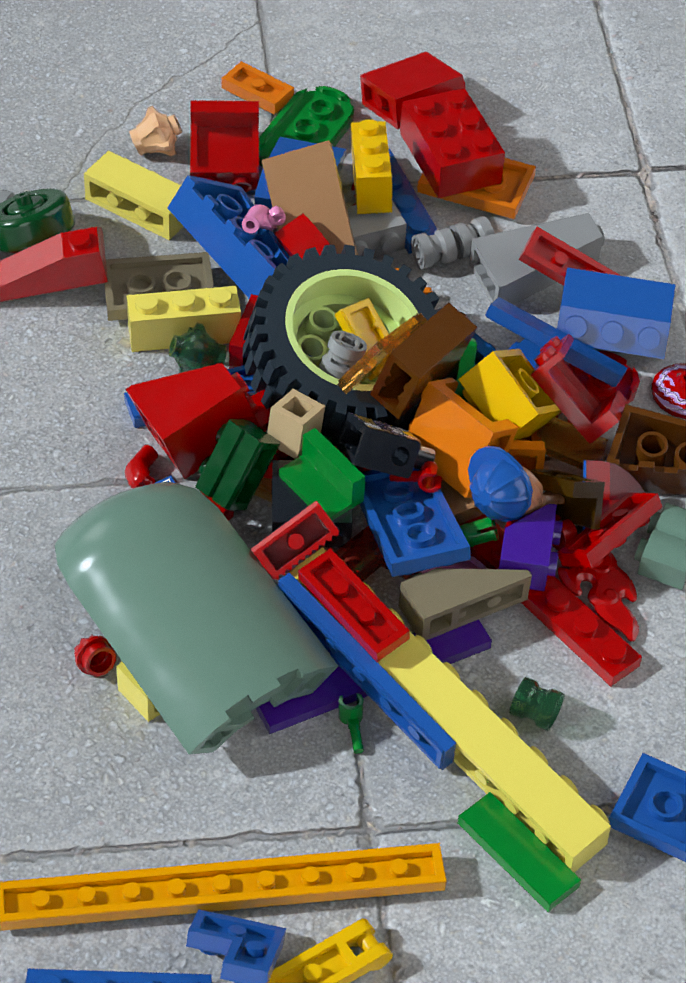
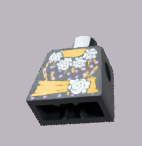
M352 412L347 414L336 447L355 466L403 478H409L413 468L420 470L425 462H434L435 450L421 446V441L410 431Z

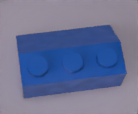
M567 267L557 329L567 335L570 334L573 338L591 348L665 359L676 284Z

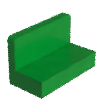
M316 428L303 434L302 455L279 469V477L308 506L318 501L332 521L364 501L365 476Z

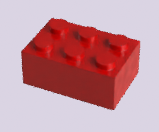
M465 88L402 102L400 134L438 199L502 183L505 151Z

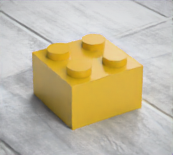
M520 349L492 351L458 379L465 388L463 389V394L466 400L473 407L479 408L489 420L495 422L509 419L519 427L514 440L530 437L561 412L531 377L530 374L534 368Z

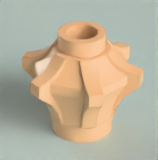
M152 105L147 108L143 120L136 125L135 129L130 130L129 133L140 156L146 153H164L173 156L176 154L175 142L177 135L182 133V129L174 114L167 116V114L157 111Z

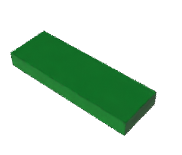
M491 792L458 816L457 824L547 912L551 911L580 887L581 879Z

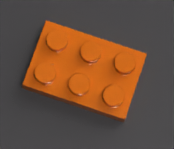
M504 158L501 184L440 199L515 219L535 177L536 166ZM422 173L418 180L417 192L437 198L428 180Z

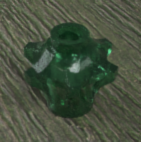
M196 323L194 328L189 327L187 333L181 336L174 335L169 347V356L175 358L179 367V373L219 363L224 365L227 353L226 345L220 344L217 340L210 337L201 323Z

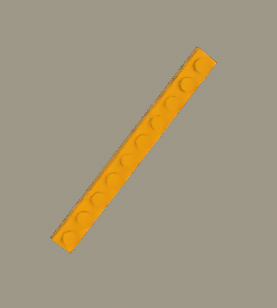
M440 843L2 881L0 882V931L197 913L198 909L214 912L445 891L446 876Z

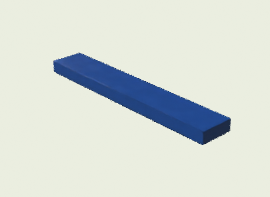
M290 572L279 579L278 587L335 662L439 769L443 771L453 763L456 742Z

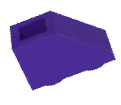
M547 504L506 527L504 531L499 569L528 570L532 575L530 589L545 591L547 575L554 577L556 575L559 553L551 552L552 545H559L563 523L555 521L556 504Z

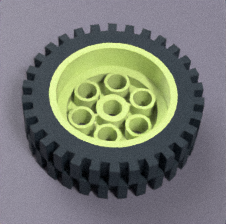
M325 245L321 256H319L316 248L313 247L306 249L303 258L296 253L289 257L286 266L283 263L279 264L275 268L273 275L268 276L262 290H260L243 339L246 340L243 346V357L247 358L244 366L246 374H254L251 386L255 393L265 390L261 399L262 404L268 409L292 389H295L325 405L321 434L323 436H332L331 444L334 446L338 444L348 412L408 430L409 424L414 419L421 400L417 402L400 419H397L370 395L378 377L369 381L370 379L360 361H357L358 371L352 383L337 379L318 368L322 356L329 351L328 341L334 331H343L335 314L340 309L370 298L395 346L398 347L440 310H435L439 301L437 294L434 291L426 295L423 293L427 282L422 277H418L415 281H411L408 278L412 271L411 268L403 264L399 270L391 267L394 258L386 254L381 262L374 260L375 250L368 248L364 249L362 256L355 255V246L344 245L341 254H337L335 245Z

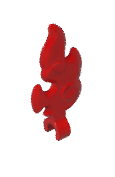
M569 519L562 521L559 545H552L558 551L578 535L575 525ZM611 552L603 558V562L599 566L592 569L583 570L580 567H570L569 569L561 567L558 569V576L562 584L578 597L583 593L580 588L581 582H590L592 588L588 593V600L595 607L597 615L606 624L622 632L630 642H634L637 639L639 633L638 622L633 613L622 602L623 598H627L630 602H635L637 600L636 588L629 576L617 566L616 558Z

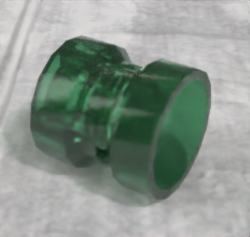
M526 676L521 681L514 695L509 714L519 719L527 717L533 720L537 727L549 731L561 710L565 693L554 688L546 690L540 687L538 681Z

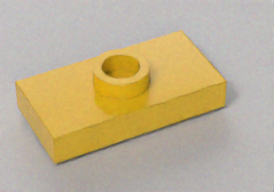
M370 298L340 309L335 314V317L343 331L360 337L367 344V350L360 363L371 381L379 377L390 353L396 346Z

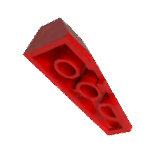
M97 226L60 233L0 261V302L108 282L102 227Z

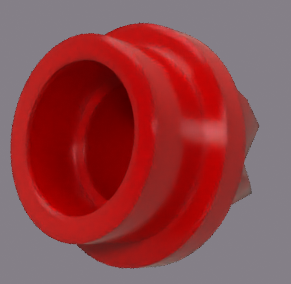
M91 634L89 638H81L80 643L75 647V663L85 674L95 677L103 676L115 665V650L104 636Z

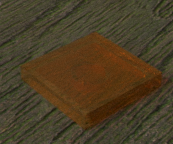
M417 313L378 341L338 380L339 383L337 385L345 394L350 392L385 365L390 353L428 320L422 313Z

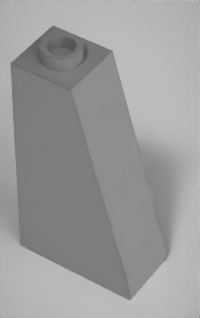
M589 213L474 238L472 239L469 265L491 303L500 297L515 305L557 283L518 260L531 233L537 226L597 262L599 261L601 246L604 245L605 241L602 228L595 224Z

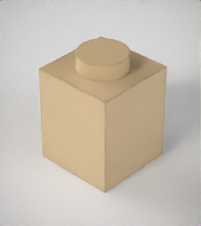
M292 389L274 404L270 410L267 433L280 441L278 450L294 459L302 455L303 434L313 428H316L321 433L325 405L295 389Z

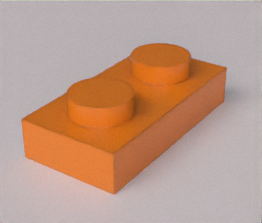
M242 61L222 77V89L246 101H259L260 108L274 115L294 95L293 86Z

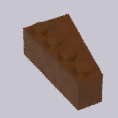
M625 404L606 462L614 463L628 471L638 481L645 493L686 495V420Z

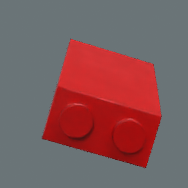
M222 363L134 384L125 389L146 427L184 479L199 471V467L204 459L211 456L218 443L216 441V434L220 427L228 422L229 419L249 420L260 427L255 417L259 409L248 394L250 391L238 372L231 375Z

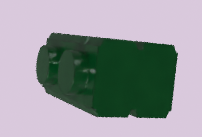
M229 419L228 422L220 427L216 434V441L218 443L211 456L204 459L199 467V474L201 476L195 488L206 496L211 497L214 502L226 510H246L280 446V441L270 434L263 432V429L249 420Z

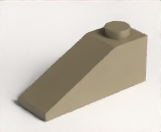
M436 568L423 574H414L407 578L406 581L401 582L398 607L416 635L429 640L528 600L532 575L528 570Z

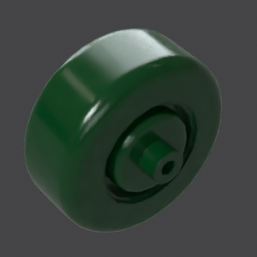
M54 188L37 189L18 193L14 197L0 203V251L18 253L60 233L71 231L75 225V216L67 194L62 190Z

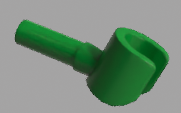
M359 693L357 694L356 706L345 705L343 695L339 697L338 718L343 724L348 725L355 754L364 752L360 732L364 699Z

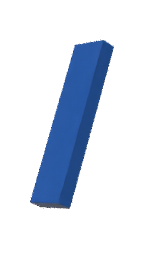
M500 297L490 304L485 314L486 318L541 348L553 337L557 336L561 340L567 335ZM575 338L563 358L566 362L612 387H616L628 369L626 366Z

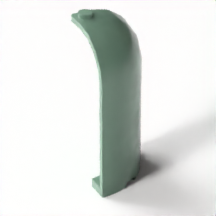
M161 482L115 494L94 505L74 520L61 533L54 545L57 565L69 587L189 755L214 752L236 731L255 719L251 712L255 708L268 701L276 707L292 698L312 694L338 667V664L220 509L195 488L173 482Z

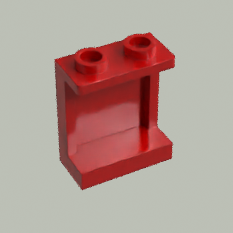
M427 51L360 75L362 104L396 129H400L403 101L465 88L462 74Z
M190 100V175L240 186L245 192L256 190L259 182V101Z
M570 334L561 340L555 336L539 350L541 353L534 359L537 364L530 375L585 440L591 444L620 421L628 400L617 390L601 403L563 359L574 338Z

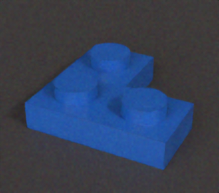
M198 909L188 930L186 947L199 949L207 955H226L222 963L220 979L234 983H268L284 945L286 928Z

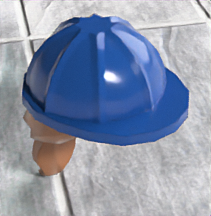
M483 447L477 450L470 459L468 473L474 506L489 519L509 522L528 516L547 504L558 505L565 502L562 495L548 491L543 493L542 484L535 475L521 466L511 454L500 447Z

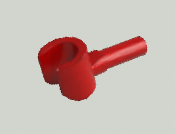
M433 461L425 462L421 469L413 471L409 478L391 474L389 476L390 481L418 482L419 487L428 493L438 491L442 483V477L436 476L438 466Z

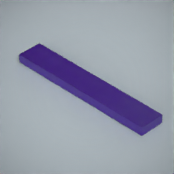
M479 619L426 640L432 649V653L442 663L448 662L449 664L491 649L492 639ZM338 665L312 694L292 698L276 707L268 701L255 709L268 733L273 734L339 708V697L343 695L345 705L355 702L358 693L363 698L368 697V695Z

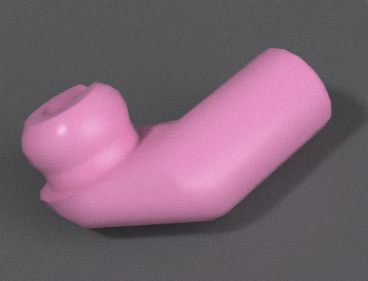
M255 205L249 209L243 219L242 228L247 233H255L259 228L269 231L275 230L277 225L284 224L286 216L281 207L274 206L269 209L265 205Z

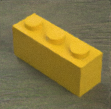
M372 119L351 123L352 166L357 214L392 213V172L385 121Z

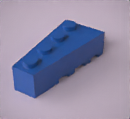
M187 175L167 209L245 293L248 299H250L251 294L259 295L268 276L273 275L275 268L279 264L283 263L286 266L290 256L278 242L272 230L259 228L255 233L244 231L242 221L254 204L242 187Z

